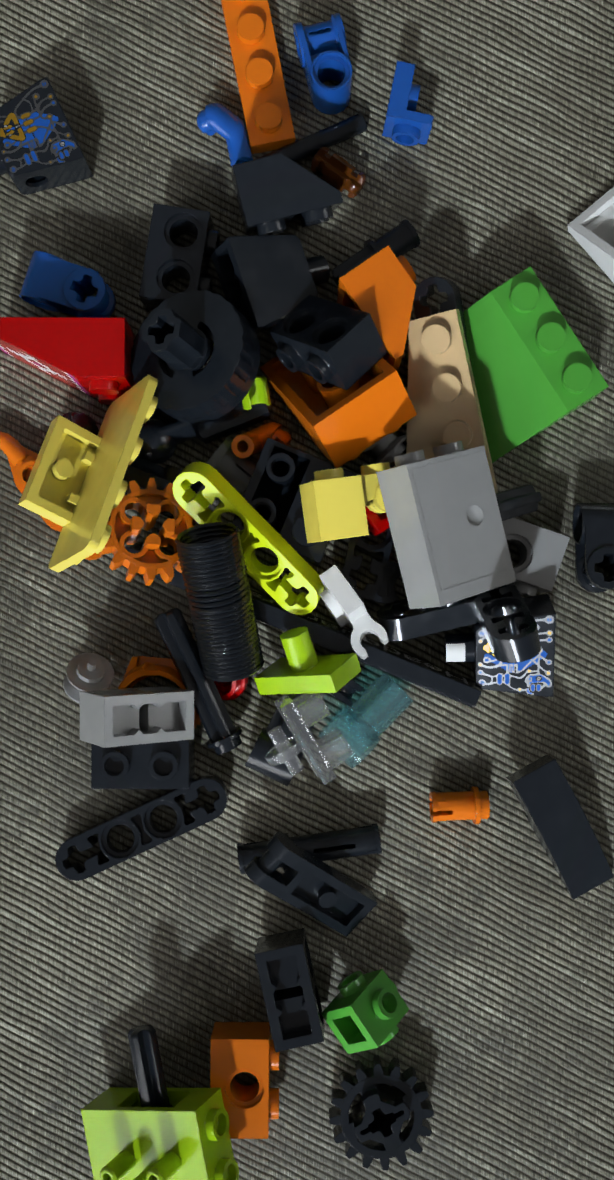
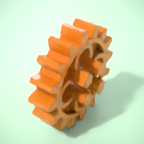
M149 478L145 489H140L135 480L129 481L127 495H124L119 505L112 509L107 523L112 527L111 535L100 554L112 553L114 555L109 565L112 571L122 565L128 569L126 581L131 582L136 574L139 573L143 574L145 585L151 586L155 575L160 574L162 580L167 584L174 577V568L182 573L175 539L184 530L194 527L193 524L196 521L178 504L172 495L173 483L171 482L162 491L157 489L155 478ZM134 509L139 512L141 518L139 516H132V519L126 516L125 511ZM167 511L173 514L175 519L167 518L158 535L152 533L146 537L140 552L130 553L126 550L124 544L134 545L142 529L148 531L154 527L160 512ZM168 544L171 545L175 550V554H164L160 550V546L167 547Z

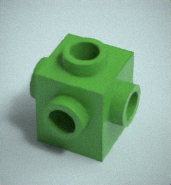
M380 969L366 974L356 971L347 976L337 987L340 993L321 1013L347 1054L379 1048V1046L390 1041L398 1033L399 1028L397 1024L408 1012L409 1008L398 993L396 985L388 978L384 970Z

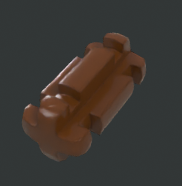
M322 147L312 160V172L315 174L321 172L323 180L341 192L346 189L349 192L347 196L355 198L366 182L365 173L361 171L357 174L354 172L355 166L336 153L331 156L328 154L329 148Z

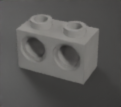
M171 686L80 691L81 741L108 748L194 739L193 690Z

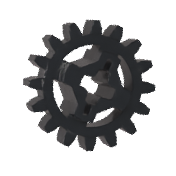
M375 1055L372 1067L367 1069L358 1060L355 1062V1076L352 1077L345 1072L340 1074V1085L343 1090L332 1089L331 1103L335 1106L329 1108V1122L336 1125L333 1128L334 1140L336 1143L346 1141L345 1155L349 1159L358 1152L361 1153L364 1168L368 1169L373 1158L380 1159L383 1170H388L389 1158L396 1157L404 1166L407 1164L405 1151L410 1148L412 1151L420 1154L423 1149L419 1135L431 1136L432 1133L430 1122L427 1118L434 1116L431 1101L425 1100L429 1096L425 1082L416 1083L417 1075L412 1066L401 1073L398 1058L393 1057L389 1066L383 1067L379 1055ZM360 1092V1102L352 1106V1112L349 1113L352 1101ZM381 1108L382 1112L386 1115L381 1116L376 1109ZM410 1119L405 1129L401 1132L403 1122Z

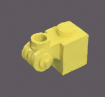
M390 462L360 466L361 475L344 477L343 468L313 472L315 481L299 485L307 543L369 535L365 506L374 513H386L376 472L390 469Z

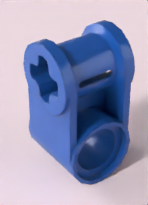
M340 13L331 14L330 20L303 26L301 22L293 23L297 55L301 68L304 69L314 107L327 115L338 114L344 111L351 100L352 64L347 50L346 35ZM328 80H334L339 82L340 84L336 86H327L324 85L323 82Z
M33 252L19 294L22 300L45 310L62 312L75 317L108 318L112 315L116 305V298L114 292L98 272L91 268L67 262L46 252ZM95 290L98 292L95 297H93V296H87V298L85 299V301L83 300V297L85 296V294H87V295H93V293L95 292Z

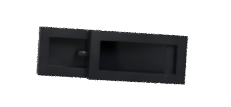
M545 755L506 777L527 814L528 822L573 900L614 877L593 829L555 758Z

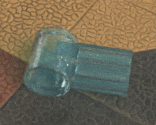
M384 672L362 693L351 707L346 705L324 726L318 733V736L352 769L376 747L381 739L379 736L404 712L413 700Z

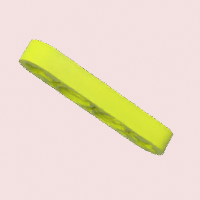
M192 462L187 465L173 482L172 491L178 504L199 525L222 522L221 514L224 512H231L239 516L244 524V530L239 533L247 573L289 613L306 615L312 612L321 598L319 594L324 590L319 574L215 468L203 462ZM200 481L205 488L195 493L190 486ZM216 498H219L221 500L214 511H211L208 506L212 505ZM259 547L271 549L278 557V564L275 566L262 564L255 555V549ZM288 568L290 573L288 575L285 573L283 578L279 579L284 569ZM304 586L308 593L302 592L297 595L292 591V588L299 589Z

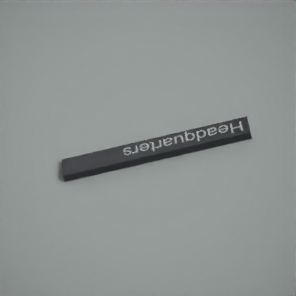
M135 543L134 545H127L125 548L130 553H138L143 545ZM174 568V577L168 584L185 590L183 576ZM160 574L155 575L156 579L163 581ZM251 590L256 620L283 631L297 627H307L313 643L340 654L355 653L351 645V630L344 627L341 628L339 625L310 613L306 615L289 613L273 598ZM366 636L363 637L361 645L365 648L369 657L363 660L357 655L359 662L469 707L476 706L482 691L475 686L474 680L384 645Z

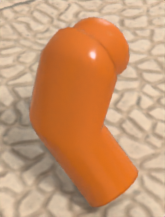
M269 422L237 435L231 443V449L235 456L247 458L261 452L267 438L287 446L292 438L290 433L281 429V424Z

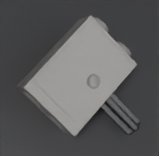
M462 441L433 448L434 458L430 459L425 458L424 450H419L394 457L396 467L376 472L410 609L442 607L516 582L502 521L537 511L538 502L542 500L540 492L535 491L531 484L495 493L484 445L466 450L463 448Z

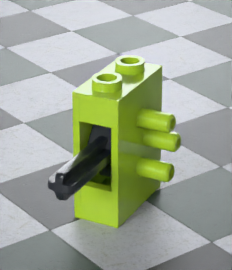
M151 1024L131 1029L128 1033V1039L138 1088L109 1087L81 1109L93 1179L238 1180L239 1167L233 1155L229 1134V1115L224 1108L221 1088H167L156 1030Z

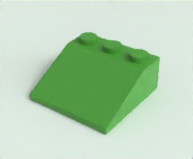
M531 266L489 292L464 311L472 372L492 463L585 405L609 387ZM408 353L405 355V359L407 360V362H408Z

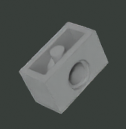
M516 518L502 521L507 542L515 545L520 553V560L513 568L516 582L513 583L520 595L530 597L535 596L537 592H552L570 537Z

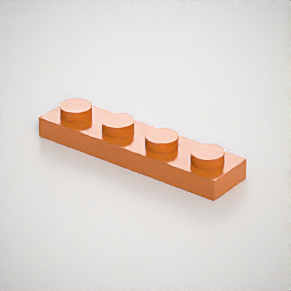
M221 0L251 154L277 150L295 142L296 138L268 0Z

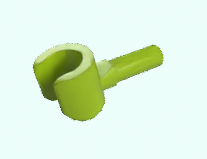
M259 376L255 378L251 389L242 400L244 410H251V405L255 404L271 405L266 377Z

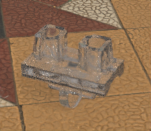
M319 693L302 694L294 699L284 695L274 701L293 737L287 739L281 726H277L267 733L274 744V747L265 755L269 766L285 763L290 774L295 775L304 769L297 756L302 751L314 774L320 778L324 785L337 778L333 769L350 757L353 751L338 729L333 730L317 741L315 740L309 727L330 715V711Z

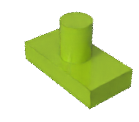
M297 627L280 635L286 657L279 658L254 677L260 695L337 693L362 670L356 653L316 655L308 628Z

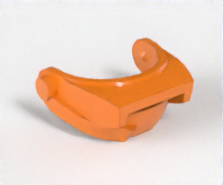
M134 655L118 689L132 688L137 682L147 677L162 676L174 681L180 688L186 689L172 659ZM194 707V728H197V725H201V720Z

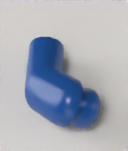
M220 103L207 104L205 109L197 115V125L200 131L209 136L217 132L226 139L231 166L252 161L253 158L244 121Z

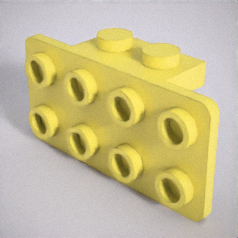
M151 375L144 377L111 403L98 435L61 415H58L51 421L18 504L63 527L50 559L49 569L59 573L74 564L78 565L83 559L94 553H100L107 544L112 531V527L107 524L112 509L116 508L122 501L127 490L128 483L123 480L127 467L135 461L143 445V439L139 437L143 424L154 413L158 403V398L154 396L158 379Z

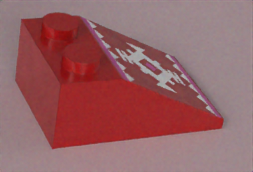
M0 317L1 351L93 398H98L99 403L111 405L113 401L135 385L133 373L131 372V351L136 336L125 318Z

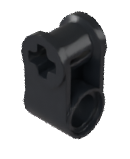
M577 503L572 519L577 582L583 589L593 593L613 589L614 503ZM600 563L601 567L608 568L609 576L604 577L603 573L595 572L594 566Z

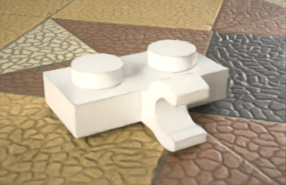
M333 565L319 575L326 589L319 595L341 628L347 623L352 627L351 645L355 653L363 660L369 657L365 648L361 645L363 637L367 634L377 635L380 641L386 645L389 642L386 630L371 618L364 603L337 566Z

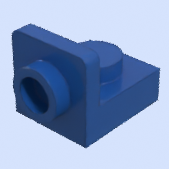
M397 61L382 136L392 138L395 143L403 146H414L418 143L425 145L430 135L434 117L429 114L415 112L421 85L412 84L416 64Z

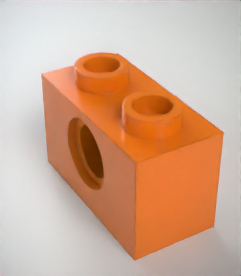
M269 1022L214 1023L210 1051V1088H221L224 1108L229 1115L230 1139H268L270 1119H279V1088H270V1071H279L280 1051L275 1052ZM242 1072H248L253 1074L258 1081L252 1085L244 1086L239 1084L234 1079V1076Z

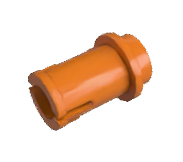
M472 786L470 791H433L429 793V800L432 801L429 803L432 823L438 821L472 820L474 824H480L481 819H489L490 803L488 792L479 791L477 786Z

